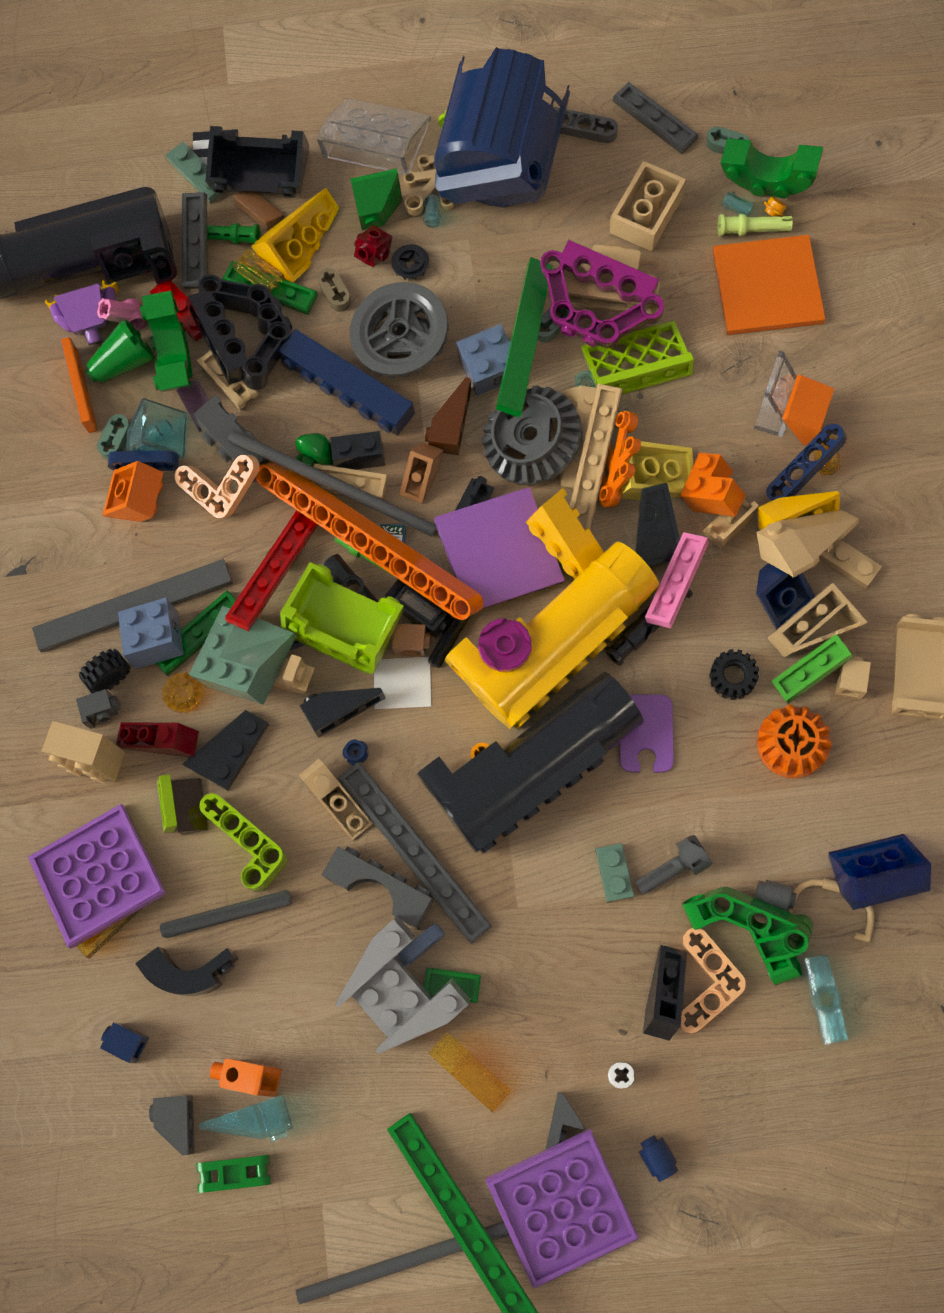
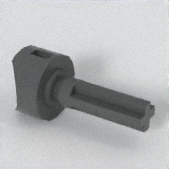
M691 835L676 844L680 850L678 851L680 856L672 858L635 881L643 895L683 872L686 868L689 871L692 870L695 875H698L712 865L710 858L695 835Z

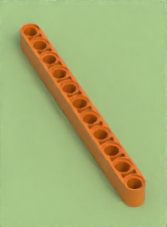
M274 462L259 465V471L255 478L262 487L455 618L464 620L478 613L483 608V598L477 591L308 478Z

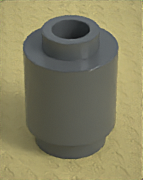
M766 880V882H758L755 898L787 911L788 908H794L797 893L792 892V886Z

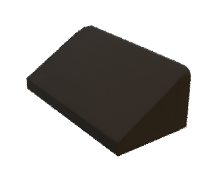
M201 779L171 781L178 833L187 835L208 830L207 817L200 810V801L204 797Z

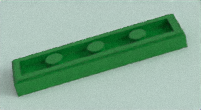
M231 261L222 280L247 285L262 284L269 289L273 298H277L282 306L307 315L318 297L317 291L235 261Z
M228 590L181 629L184 655L156 663L167 676L203 646L221 607H232L236 598Z

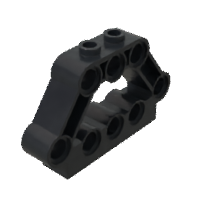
M211 274L201 277L198 283L199 293L188 296L189 312L229 385L243 380L244 384L252 390L264 388L268 383L269 374L280 359L278 350L289 338L292 330L288 316L284 317L281 312L282 308L279 300L273 298L269 289L262 284L247 285L222 280L218 276ZM225 309L249 313L258 318V329L265 337L252 357L247 359L245 344L241 339L235 337L234 324L230 320L225 319Z

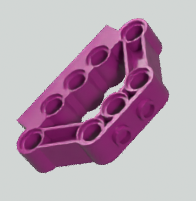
M569 239L562 253L551 250L544 253L541 257L542 274L548 281L552 300L550 309L554 325L561 328V333L573 338L574 335L583 338V342L591 347L599 345L604 348H611L622 337L646 324L657 323L663 316L664 302L661 297L654 294L658 287L659 279ZM551 261H557L560 265L556 270L547 269V264ZM581 264H588L591 267L587 273H580L577 268ZM564 271L573 273L579 282H594L602 292L614 291L618 293L621 300L625 302L637 301L639 304L610 320L600 321L596 319L594 313L590 310L578 311L573 309L569 301ZM607 273L612 275L613 279L609 283H603L600 281L601 275ZM630 283L636 289L632 293H625L622 290L623 285ZM649 304H654L657 306L658 311L655 314H648L644 308ZM560 309L569 310L570 314L566 318L562 319L556 315ZM584 318L590 319L592 325L586 329L581 328L578 325L580 320ZM606 328H610L615 334L607 339L602 337L601 332Z

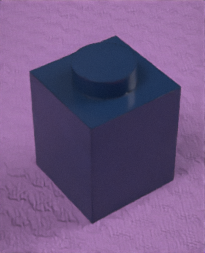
M113 1022L112 1026H108L102 1035L101 1041L103 1043L100 1049L128 1063H137L149 1037L121 1023Z

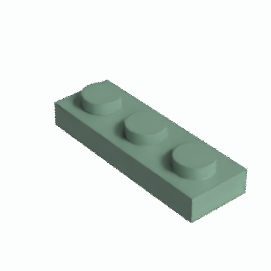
M184 142L165 155L167 161L198 192H205L207 194V201L210 204L222 195L213 192L212 188L205 182L207 165Z

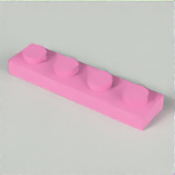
M683 532L645 616L647 623L672 628L709 545L707 537Z

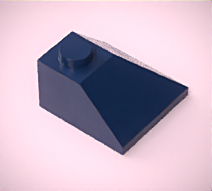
M767 563L759 570L756 595L777 630L813 599L815 595L803 572L792 577L770 563Z

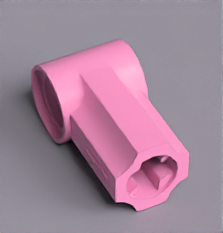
M102 298L98 303L97 313L100 319L119 323L123 320H128L137 330L144 328L147 324V320L142 318L141 305L137 299L131 298L120 302Z

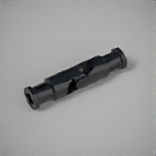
M690 588L688 589V592L684 600L686 598L692 597L693 593L690 590ZM649 607L639 616L638 620L630 624L620 634V638L611 647L604 649L607 656L615 664L621 666L624 663L623 660L633 650L637 651L646 642L648 636L660 627L659 625L646 622L645 616Z

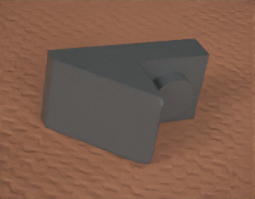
M557 1093L546 1149L565 1141L567 1131L562 1130V1125L585 1130L562 1093Z

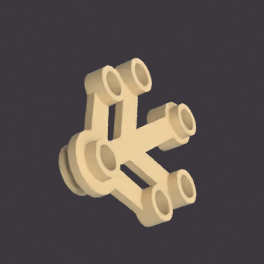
M435 155L419 156L417 164L421 171H407L403 175L404 185L408 188L415 187L418 182L430 180L419 194H410L405 198V210L412 216H418L423 211V203L436 189V170H430L431 166L434 165ZM441 197V208L444 211L452 210L454 203L444 204L445 201L449 200Z

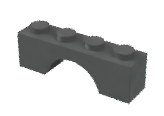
M347 846L345 850L337 847L322 876L347 891L364 882L381 884L391 894L393 902L392 915L394 917L398 916L402 922L418 930L434 902L429 897L431 892L419 885L412 888L405 884L407 879L396 872H393L392 875L382 871L384 866L372 859L368 863L359 858L361 854L351 847Z

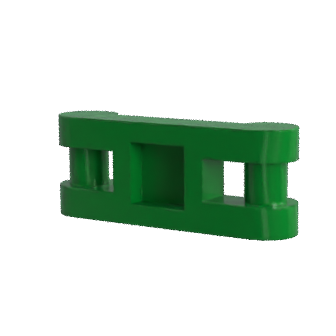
M269 1155L196 1163L197 1172H200L198 1193L270 1185L271 1175L267 1173V1164L270 1163ZM256 1165V1177L249 1178L248 1166ZM212 1170L218 1171V1182H212Z

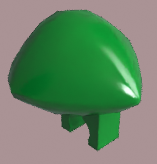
M310 433L301 435L296 439L295 445L299 452L296 457L297 460L312 466L313 462L320 465H331L333 463L331 443L325 435Z

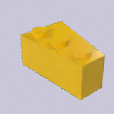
M562 488L545 502L526 523L531 533L539 537L546 545L547 551L560 561L564 571L576 579L592 561H596L604 552L590 529L586 528L584 530L577 519L580 513L576 508H570L564 498L567 493Z

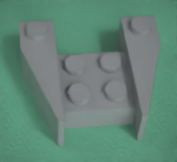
M398 916L372 938L335 1004L339 1007L352 996L384 1032L387 1038L375 1050L378 1054L448 1024L469 1005L471 1000L453 978L431 996L397 958L396 955L415 938V935Z

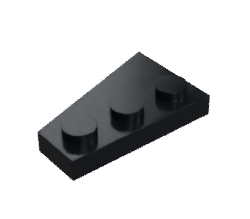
M665 482L641 488L635 552L648 566L669 562L680 541L668 484Z

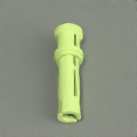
M719 214L718 236L737 233L739 236L746 235V232H791L793 220L792 216L747 217L744 214H739V216L725 217L724 214Z

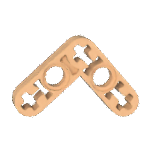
M253 455L238 456L219 487L200 470L190 465L178 467L175 472V481L179 487L216 518H226L234 513L258 474L259 462ZM244 462H248L247 467L249 468V471H245L246 466L244 465ZM186 472H189V473H188V478L191 479L192 481H186V480H187V476L185 475ZM232 480H236L239 485L236 493H233L230 489ZM203 485H206L209 489L207 498H203L201 495V487ZM218 502H224V511H221L222 506Z
M693 928L689 929L683 936V946L714 983L682 1010L680 1028L687 1033H695L702 1029L740 996L746 987L743 975L701 928L696 930ZM690 934L694 936L699 934L702 937L700 944L704 948L708 944L712 947L702 958L697 955L702 950L697 945L693 947L689 945L691 941ZM715 954L720 957L722 965L718 970L708 968L706 959L709 955ZM727 966L731 970L726 973L730 979L737 978L739 980L737 984V987L739 988L738 991H736L735 989L728 990L726 988V986L728 985V981L725 979L724 976H722L720 980H718V978L716 977V975L722 973ZM714 994L718 997L720 1004L716 1010H709L705 1007L704 998L706 995ZM698 1003L700 1009L709 1017L704 1019V1016L700 1015L695 1020L697 1024L695 1028L692 1025L686 1027L684 1024L686 1017L684 1015L686 1013L689 1015L696 1013L698 1009L694 1005Z

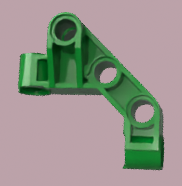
M726 886L693 896L682 903L694 930L708 926L721 919L749 930L765 963L769 977L775 986L802 977V969L796 956L806 951L812 936L814 926L808 916L791 914ZM724 897L728 899L730 906L722 907L719 905L717 898ZM762 913L767 917L768 921L760 923L756 921L754 914Z

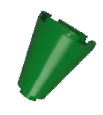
M123 320L87 362L88 369L86 373L94 382L104 383L152 362L155 359V355L148 343H144L141 339V334L128 320Z

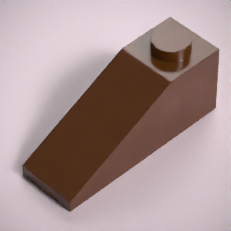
M465 377L432 418L431 427L426 428L425 442L444 450L443 453L459 455L472 391L471 378Z

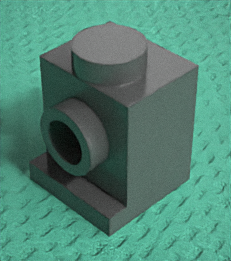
M106 689L76 699L82 723L90 729L95 727L94 722H107L112 716L117 715L118 710L121 709L117 696H113Z

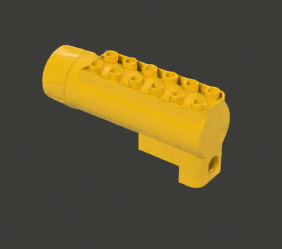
M615 542L596 561H592L581 575L528 624L521 617L515 620L528 630L531 637L530 656L527 662L519 669L511 672H498L489 668L482 661L478 649L467 637L450 651L445 658V662L469 686L474 695L491 714L506 725L509 730L513 726L517 730L531 717L528 714L531 709L537 712L550 699L547 695L550 691L556 694L569 681L566 676L571 674L574 677L588 663L586 660L588 656L593 659L607 646L604 642L606 639L611 642L626 628L623 624L625 620L638 611L639 606L658 589V579L647 563L634 550L621 542Z

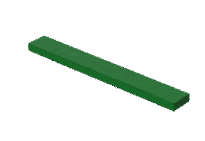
M530 257L527 264L496 404V410L516 417H520L522 414L548 291V281L542 274L541 260ZM548 263L547 269L552 270L553 265Z
M408 1113L387 1129L501 1312L539 1313L412 1113Z

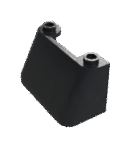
M210 126L205 182L212 188L213 192L224 194L226 191L282 194V196L288 198L296 197L297 194L301 193L309 154V143L304 131L292 130L290 138L287 135H282V139L238 137L236 132H231V135L224 134L221 126Z

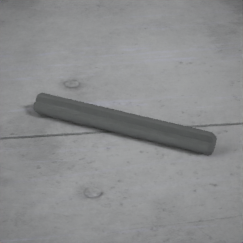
M288 890L164 922L160 924V932L162 937L168 938L292 904L291 894Z

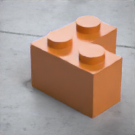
M699 453L680 496L693 512L736 517L745 494L735 480L730 478L733 470L721 454Z

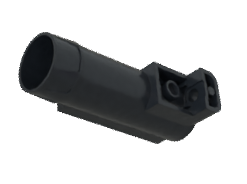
M150 187L133 189L14 222L15 232L0 234V299L22 295L38 288L100 271L103 272L108 284L152 272L157 285L172 281L177 276L169 228L155 190Z
M603 672L583 688L577 689L567 700L505 747L501 748L498 742L495 741L453 774L439 756L420 770L417 776L475 853L480 850L483 854L497 844L494 839L500 834L503 837H507L518 828L516 822L521 818L526 821L540 811L537 806L542 802L547 805L562 794L559 789L563 786H566L568 789L583 778L580 773L584 770H587L589 773L605 762L602 757L607 754V751L619 745L620 741L641 726L644 720L638 707L625 689L609 673Z

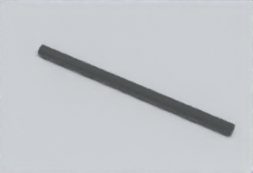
M232 430L229 434V442L433 537L437 529L435 524L236 430Z
M504 1221L484 1227L493 1241L509 1236ZM454 1237L296 1289L297 1300L299 1304H303L463 1250Z

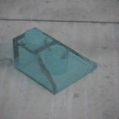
M145 398L141 399L127 430L126 451H173L179 454V459L184 458L187 412Z

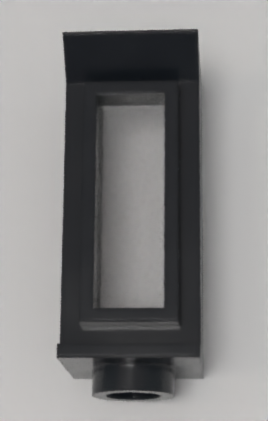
M399 579L385 594L386 598L393 597L404 605L402 615L415 624L425 625L427 633L431 634L434 638H437L440 633L443 634L448 624H451V614Z

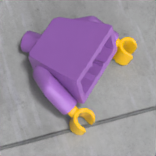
M103 280V288L99 284H94L62 295H54V302L50 303L46 299L45 303L51 311L53 320L65 331L73 332L75 335L85 334L88 345H95L102 342L98 329L109 326L108 320L100 319L98 316V303L102 298L116 301V294L119 291L117 282L107 285L106 281Z

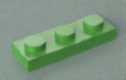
M835 634L773 679L772 683L789 704L854 656L839 636Z

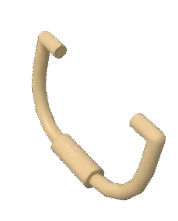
M823 878V880L811 879L800 883L792 891L797 893L796 899L804 889L811 886H821L822 889L846 895L852 894L858 897L864 903L867 911V925L865 934L855 932L854 939L865 942L871 940L874 926L873 907L870 900L861 891L852 888L851 884ZM788 908L787 912L793 914L794 908Z

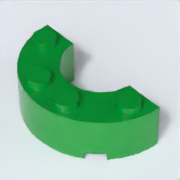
M727 138L720 163L727 178L750 191L753 195L776 196L783 199L805 191L814 183L823 147L799 145L798 150L793 155L772 157L759 152L753 146L751 140Z
M166 291L142 296L141 315L143 320H147L153 335L150 337L153 351L157 353V359L154 360L156 375L153 376L156 390L167 392L191 387L193 382L188 381V378L193 377L190 351L183 322L179 321L176 313L179 312L172 292Z

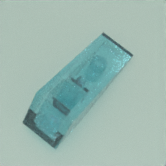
M277 1096L198 1124L199 1130L257 1139L270 1138L271 1142L286 1138V1131L293 1129L284 1096Z

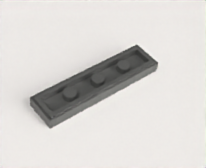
M630 82L613 96L615 104L681 154L698 139V134Z
M205 192L182 193V287L184 289L198 288L201 277L207 275V194Z

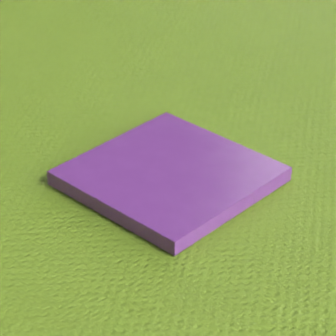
M530 487L434 518L454 576L482 596L484 604L481 610L561 584L565 581L556 557L547 551L546 545L539 537L531 533L526 523L538 510Z
M123 804L116 806L28 857L65 943L70 949L167 894Z
M591 1129L485 1178L533 1289L639 1238Z

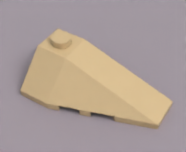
M582 385L560 391L573 403L582 423V440L579 450L571 464L560 473L561 488L571 490L574 489L596 388ZM553 420L554 433L556 435L558 421Z
M843 510L771 523L764 529L756 532L761 559L795 577L815 566L820 561L819 556L823 552H829L833 548L832 543L837 539H843L859 523V518Z

